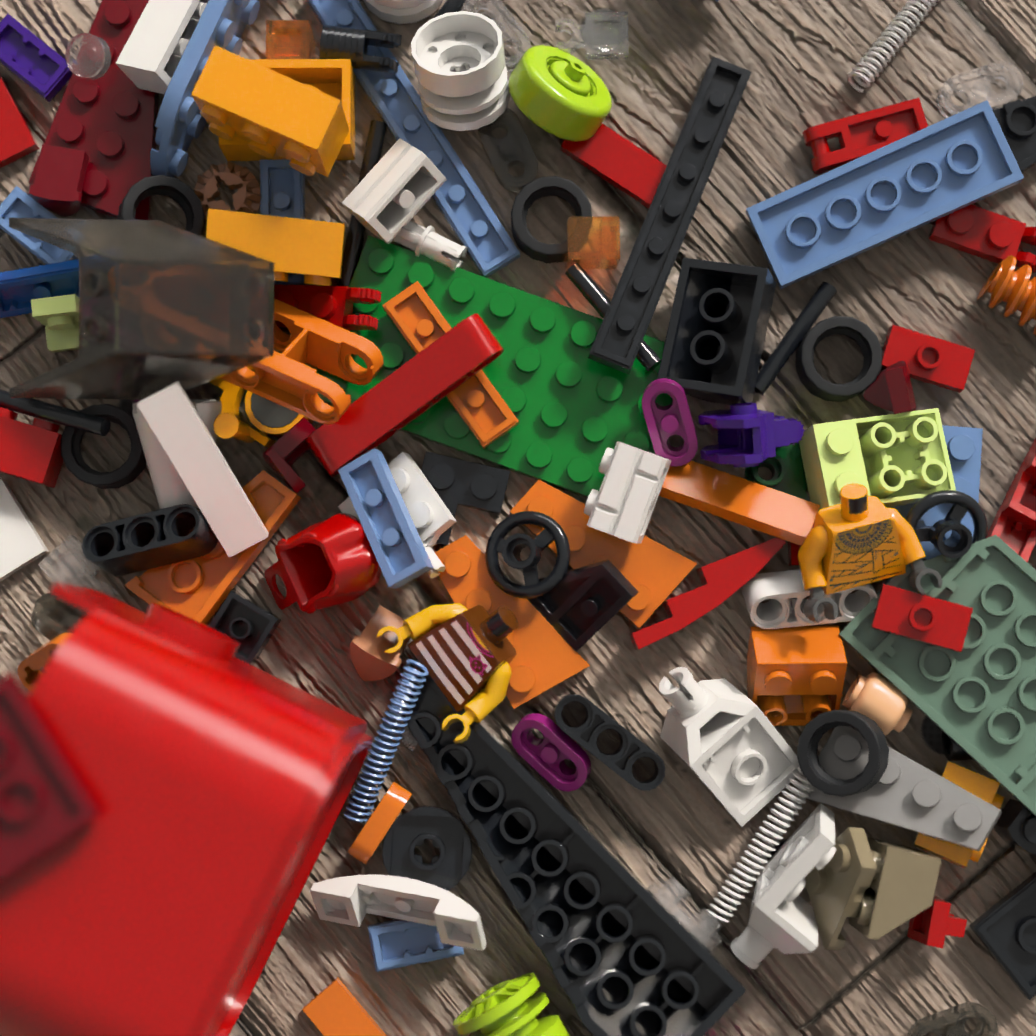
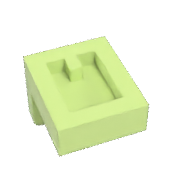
M75 294L31 299L32 317L45 326L47 349L51 352L85 349L92 346L91 332L86 326L85 307L87 304Z

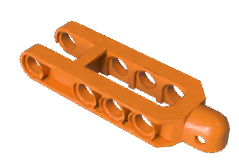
M126 262L116 266L111 272L112 296L120 307L140 316V325L146 345L325 425L336 423L349 408L351 398L349 394L346 395L337 383L317 374V370L305 365L306 363L357 385H367L383 367V355L380 349L370 340L220 274H214L213 271L197 264L178 265L163 272L144 263ZM140 273H144L148 281L142 279ZM124 276L126 281L129 280L131 287L123 285ZM200 287L208 290L214 297L215 301H212L209 298H207L203 294ZM238 304L245 306L250 311L252 318L245 315L239 309ZM182 313H195L226 328H229L235 332H238L244 336H247L253 340H256L262 344H265L271 348L281 351L282 354L275 352L271 349H269L268 351L260 349L254 345H251L245 341L238 339V335L233 332H230L229 334L224 333L218 329H215L209 325L200 322L199 317H196L194 315L188 317ZM275 320L285 324L290 334L283 332L277 326ZM165 326H169L176 333L177 337L172 335ZM202 341L209 344L214 349L216 355L210 352L203 345ZM351 354L361 357L365 361L367 368L357 364ZM240 358L247 361L253 367L255 372L248 369L242 363ZM318 393H321L322 395L326 396L332 402L334 407L326 404L319 397Z

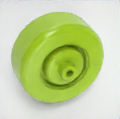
M537 45L526 50L508 80L510 95L520 111L541 129L565 140L584 141L591 138L611 111V95L602 79L580 59L552 46Z

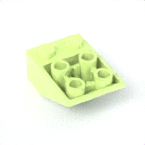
M939 408L813 424L803 432L804 436H802V440H799L810 501L821 505L820 509L840 504V490L848 484L864 485L868 490V496L878 497L886 508L916 503L923 497L937 491H956Z

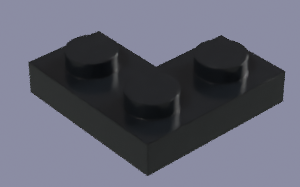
M426 451L421 471L454 518L458 505L498 515L501 514L510 471ZM453 525L440 535L436 544L449 545Z

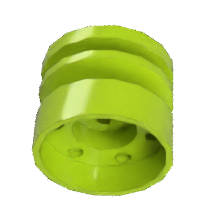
M534 972L523 974L491 987L474 999L471 1005L453 1021V1026L458 1035L471 1033L470 1036H570L558 1014L536 1018L549 1003V998L546 992L534 994L540 986V982Z

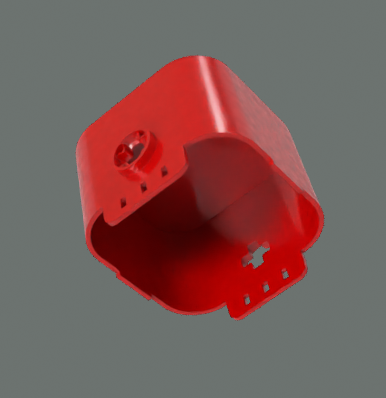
M54 582L49 591L50 593L89 612V614L72 630L58 648L34 686L29 699L102 814L0 881V1036H229L262 974L364 764L373 741V737L365 734L368 722L234 657L240 646L238 642L186 615L151 602L147 612L144 613L100 591Z

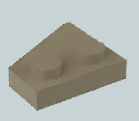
M848 827L835 839L834 847L836 851L831 860L820 870L814 867L804 878L806 881L805 888L810 897L825 950H841L844 947L846 939L840 931L846 917H857L862 904L863 894L869 888L877 870L864 828Z

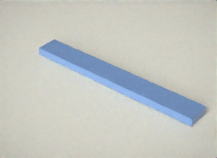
M306 0L322 26L330 25L377 31L358 0ZM368 45L367 55L388 57L397 62L389 48ZM399 63L397 73L353 68L355 78L384 123L387 124V128L396 142L400 138L422 151L446 177L447 180L435 192L432 198L461 244L467 247V253L481 275L487 278L520 258L519 250L438 125L429 121L424 113L421 98Z

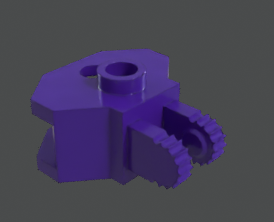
M752 402L731 404L730 410L705 411L698 415L699 424H711L713 428L718 429V444L707 445L700 450V457L703 460L717 464H733L734 467L740 468L759 466L767 458L776 457L775 447L794 445V443L802 440L803 432L805 431L803 429L804 425L801 424V421H797L798 419L774 416L773 412L758 410L757 403Z

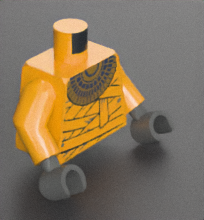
M848 484L843 486L840 490V504L822 508L816 513L814 528L810 530L799 549L798 560L804 591H809L810 597L804 603L803 612L811 621L819 622L817 608L821 603L824 606V614L828 620H835L838 615L836 602L831 598L824 597V593L829 595L905 574L906 565L909 564L912 568V572L909 575V585L914 591L925 595L920 585V580L925 574H929L934 587L940 589L942 586L941 575L934 569L927 568L922 560L926 555L913 527L895 508H886L878 497L868 496V490L864 485Z

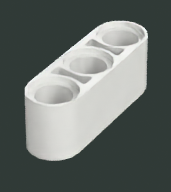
M800 569L756 574L743 585L742 590L752 622L762 629H780L852 621L874 597L878 598L871 583L829 595L824 593V597L831 598L836 602L838 615L835 620H828L825 617L824 606L821 603L817 608L819 622L809 620L803 612V606L807 600L804 598L809 596L810 593L809 591H804ZM771 599L766 603H761L763 600Z

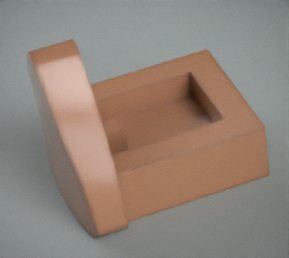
M380 605L361 635H355L350 643L352 663L363 681H377L392 675L401 665L402 660L400 657L411 641L410 637L403 640L401 649L395 653L384 652L397 645L398 636L396 633L389 631L383 636L376 638L378 632L387 626L399 628L403 626V620L405 619Z

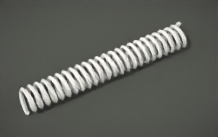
M909 0L905 3V6L901 8V11L897 13V16L893 18V21L889 23V26L885 28V31L873 43V47L869 48V52L864 54L865 57H862L860 62L856 64V67L852 69V72L848 74V80L854 89L859 92L864 90L858 87L851 77L853 76L861 86L870 87V82L875 81L874 77L879 76L878 72H883V67H887V62H891V57H895V52H899V47H903V42H907V37H911V32L916 31L915 27L920 26V22L924 21V16H928V11H932V6H936V1L940 0H931L933 3L928 0H921L928 8L922 5L919 0ZM914 5H916V6H918L920 9H922V10L924 11V13H922L921 11H919ZM910 10L918 14L920 18L915 16ZM906 15L915 20L916 23L912 22ZM903 21L907 22L912 28L908 27ZM899 26L903 27L908 33L904 32ZM895 31L900 33L903 36V38L896 34ZM891 36L894 37V38H896V39L899 41V43H897L896 41H894V40L891 38ZM887 41L890 42L895 48H893L892 46H890V45L887 43ZM882 46H884L885 48H887L891 53H889L888 51H886Z
M797 767V771L803 774L800 767ZM793 773V776L801 783L794 779H789L790 783L796 788L785 785L786 789L794 795L785 790L782 791V794L790 801L781 796L778 797V800L788 808L777 802L774 803V806L784 814L774 808L770 809L771 813L782 821L770 814L766 815L778 827L766 820L763 821V824L773 832L762 826L759 827V830L771 839L759 832L755 833L767 845L755 838H751L752 842L763 851L751 844H747L748 848L760 857L748 850H744V854L756 863L744 856H740V860L748 864L752 869L740 862H736V865L750 876L737 868H732L733 872L745 881L733 874H728L729 878L737 882L741 887L728 879L725 880V883L739 894L724 885L721 886V889L735 900L729 898L721 891L717 892L718 896L726 900L730 905L717 897L713 898L714 902L724 907L728 912L722 910L714 903H710V907L724 918L718 916L712 910L706 909V913L717 921L723 923L730 922L729 917L734 916L733 911H737V905H741V899H745L744 893H749L748 887H753L752 881L757 880L756 876L760 875L761 869H764L763 864L768 863L767 858L772 857L771 852L776 851L775 846L780 845L779 840L783 839L782 834L787 833L786 828L791 827L790 822L795 821L794 816L799 815L797 810L802 809L801 804H805V798L810 797L809 792L814 791L809 781L800 774Z

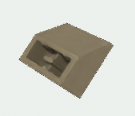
M867 837L877 870L869 888L863 894L862 904L857 917H850L848 924L867 938L878 940L932 905L942 859L919 849Z

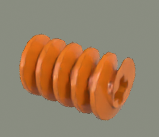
M1011 255L996 266L983 285L977 300L987 292L990 293L991 298L988 307L993 309L1002 301L1005 302L1006 306L1003 316L1008 318L1015 311H1020L1021 315L1018 325L1022 327L1032 319L1036 321V276L1030 280L1032 268L1028 264L1023 265L1014 272L1017 259ZM1035 323V327H1034V331H1033V334H1034L1035 336H1036V323Z

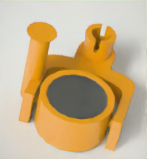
M265 344L256 345V347L263 349L265 351L271 349L277 352L276 350L272 349L271 347ZM214 349L209 350L216 355ZM244 359L241 360L242 363L248 369L255 372L253 367L247 361H245ZM199 369L209 382L224 390L219 399L221 400L222 412L215 418L213 423L214 432L220 438L229 439L232 437L246 443H252L256 440L269 448L276 440L269 437L268 434L281 438L305 417L247 390L245 395V411L250 422L259 429L257 430L243 422L239 417V406L245 389ZM305 417L310 424L313 423L312 419Z

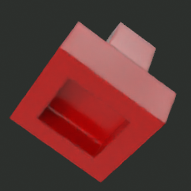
M934 897L930 907L910 919L907 937L926 946L943 948L945 935L964 938L967 920L954 917V914L949 913L951 903Z

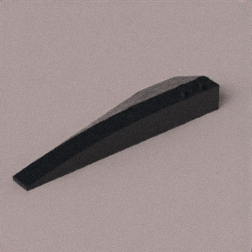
M429 674L426 675V681L422 682L423 688L420 689L421 693L417 695L418 700L415 701L416 706L412 708L413 713L409 714L410 720H407L408 727L432 764L442 785H444L455 803L456 809L475 837L479 848L509 899L528 927L529 933L551 966L562 989L565 990L582 1023L595 1036H704L746 992L743 984L481 723L474 721L470 725L471 733L469 738L463 743H455V738L464 731V724L457 721L452 723L446 731H443L442 723L449 715H462L465 709L457 712Z

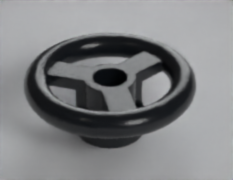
M942 490L931 493L920 499L910 509L905 518L913 527L919 542L930 541L947 558H959L969 551L973 543L987 538L988 526L983 509L971 496L959 491ZM945 503L953 504L944 519L937 521L933 526L917 527L921 517L931 508ZM966 512L970 514L973 520V538L970 530L960 523ZM952 530L951 536L943 540L944 535Z
M524 511L510 515L495 527L488 539L485 552L487 570L493 582L503 592L513 597L529 599L542 596L554 589L566 574L570 561V546L567 536L562 527L546 514ZM534 524L544 528L535 538L517 533L504 540V537L512 529L520 525ZM555 541L557 548L555 566L551 573L540 582L537 564L541 559V552ZM528 546L530 555L526 560L522 561L520 552ZM498 553H502L503 559L508 566L523 571L525 585L516 584L504 575L499 564Z

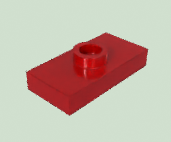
M892 325L889 327L883 347L881 369L885 370L899 361H905L910 378L960 393L965 388L975 349Z
M883 584L871 628L952 651L962 652L973 608Z

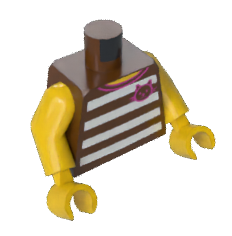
M460 603L431 605L403 620V626L399 628L392 626L382 628L376 638L383 636L389 631L397 634V645L384 651L391 654L401 649L403 640L409 637L413 640L407 646L419 662L427 668L429 675L455 710L460 712L465 709L462 715H449L442 723V730L446 731L452 723L462 722L464 724V731L455 738L454 742L463 743L470 736V725L474 721L480 723L505 698L512 674L509 663L516 656V649L506 637L518 627V622L514 614L505 607H499L489 615L484 607L480 605L467 609Z

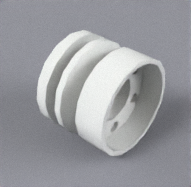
M467 11L450 12L430 19L417 30L411 41L415 74L418 78L422 109L429 121L443 129L454 131L476 130L493 123L505 112L510 101L507 68L505 66L502 32L493 20L479 13Z

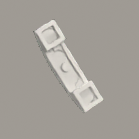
M353 875L313 883L310 889L320 920L360 927L366 913L436 926L441 943L480 951H484L487 944L479 913L461 898L435 885L390 875Z

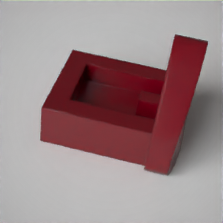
M42 144L34 185H30L28 195L44 208L62 217H69L77 213L81 206L82 190L89 162V156L86 151Z
M899 361L883 370L877 376L875 382L864 392V399L875 406L892 411L894 414L915 411L917 407L907 363Z
M305 417L263 453L264 461L296 494L306 485L290 466L310 449L306 439L316 430Z

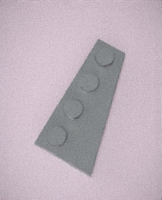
M838 726L833 730L818 759L827 774L836 779L847 780L855 778L864 770L868 763L869 750L865 739L858 731L851 727ZM889 746L887 768L880 781L866 792L840 797L825 794L813 787L814 791L809 792L810 797L805 798L812 802L815 801L842 811L875 819L885 824L915 831L922 835L980 852L1002 813L997 807Z

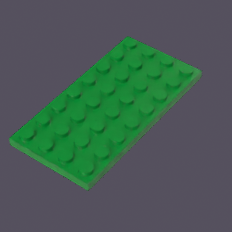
M368 235L349 287L381 291V302L377 304L354 303L352 315H371L379 319L378 328L374 331L350 330V332L370 340L380 349L384 360L383 367L367 385L350 383L319 368L316 372L337 383L346 395H350L351 403L416 356L386 314L382 305L418 281L451 328L467 317L478 313L504 351L498 358L483 368L482 371L516 416L519 424L483 449L445 396L402 428L401 431L530 478L539 479L547 484L586 498L589 497L592 489L600 490L605 474L599 472L602 457L608 447L615 448L617 441L655 454L642 410V395L645 388L652 381L657 380L660 363L648 372L635 358L628 375L588 359L603 319L458 267L454 272L450 268L422 254L417 257L414 251L391 243L387 244L383 240ZM645 335L644 341L662 359L665 342ZM351 354L357 364L367 368L365 361L361 357ZM318 393L319 397L326 404L333 406L332 402L326 396L322 395L321 393ZM661 393L656 397V402L661 406H668L672 402V397L667 393Z

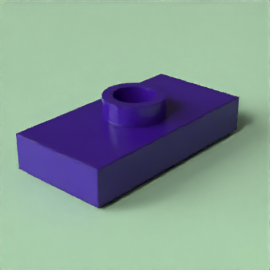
M7 14L0 22V64L50 103L71 78L74 66L11 15Z

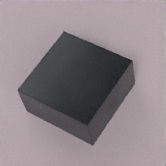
M230 591L209 627L238 642L240 646L234 657L254 666L281 619L237 592Z

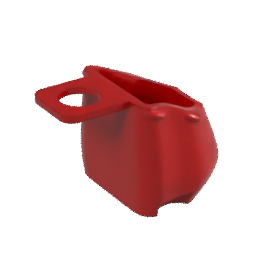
M347 513L335 514L327 520L317 522L287 540L280 539L275 547L279 561L264 572L275 602L281 610L297 602L300 609L309 614L314 613L318 609L347 603L361 597L379 582L381 576V568L360 520ZM277 574L282 578L286 586V597L280 593L277 587Z

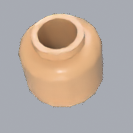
M871 672L865 677L858 675L849 687L842 702V705L847 707L846 710L859 712L874 720L885 736L890 734L892 730L900 733L907 725L913 712L912 709L907 707L909 699L878 672Z

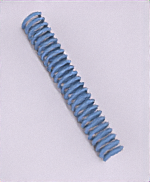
M408 659L405 662L407 665L413 664L419 667L424 673L411 666H404L403 670L405 672L400 673L402 678L397 680L400 685H396L397 691L392 692L395 698L389 699L392 704L387 705L389 710L384 712L387 717H383L384 723L379 724L381 728L377 730L379 736L374 737L376 742L372 743L373 748L369 749L370 755H367L368 761H365V767L361 768L363 773L358 775L361 780L356 781L358 786L354 787L355 792L351 793L352 798L348 800L350 805L346 806L348 811L343 812L344 816L351 821L365 823L369 820L368 815L372 813L373 803L376 802V796L379 795L378 790L382 788L381 784L384 783V777L387 776L386 771L390 769L389 765L392 764L391 759L395 757L394 752L398 750L396 746L400 744L399 740L403 737L401 733L405 732L404 727L408 725L407 720H410L409 714L413 713L412 708L416 706L417 695L421 693L420 689L423 688L422 682L426 681L425 676L429 674L427 668L417 661Z

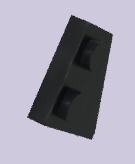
M609 560L566 571L563 579L554 589L542 596L529 598L528 601L577 652L639 592ZM546 577L539 578V581L541 582V581L544 580Z

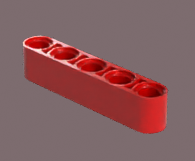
M478 313L473 314L458 323L351 403L347 411L336 423L330 425L323 424L306 439V442L329 475L334 477L339 474L338 469L370 450L377 448L493 362L503 353L504 349Z

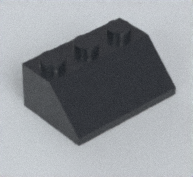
M683 258L657 379H672L682 386L686 395L707 402L726 405L752 402L776 288V282L769 269Z

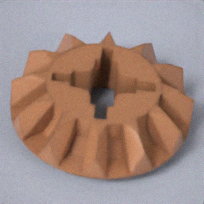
M230 161L219 165L211 164L207 171L202 175H198L193 191L201 201L205 223H207L208 209L257 214L261 199L260 185L246 166L242 167ZM220 182L227 185L230 190L237 188V192L232 195L234 210H231L229 205H226L223 200L215 201V198L220 195Z

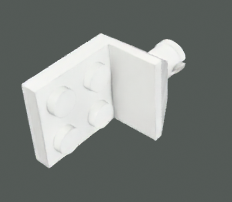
M675 668L669 673L680 687H674L665 676L659 684L660 693L673 705L667 710L660 737L691 768L732 818L743 827L786 787L785 785L790 783L789 779H795L793 773L800 774L797 771V767H800L797 755L759 707L725 678L702 680L697 683L687 668Z
M822 803L818 805L770 858L768 863L764 865V869L760 870V875H757L748 926L738 937H735L730 945L735 956L749 968L757 969L761 965V961L775 948L783 954L812 953L818 947V925L813 907L799 894L806 884L805 876L814 867L818 870L822 869L831 860L836 851L834 847L836 836L835 814Z

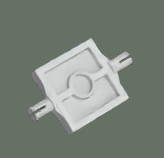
M401 452L388 463V466L433 565V569L427 572L428 576L434 578L440 575L438 571L443 572L446 567L432 548L440 535L457 521L411 455ZM350 497L338 506L342 513L351 514L358 518Z

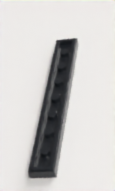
M712 56L588 359L629 375L752 73L751 71Z

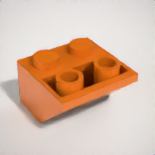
M839 625L799 626L780 629H762L758 626L750 627L747 652L748 698L759 707L773 726H806L819 714L839 710L847 669V659L842 638L839 635Z

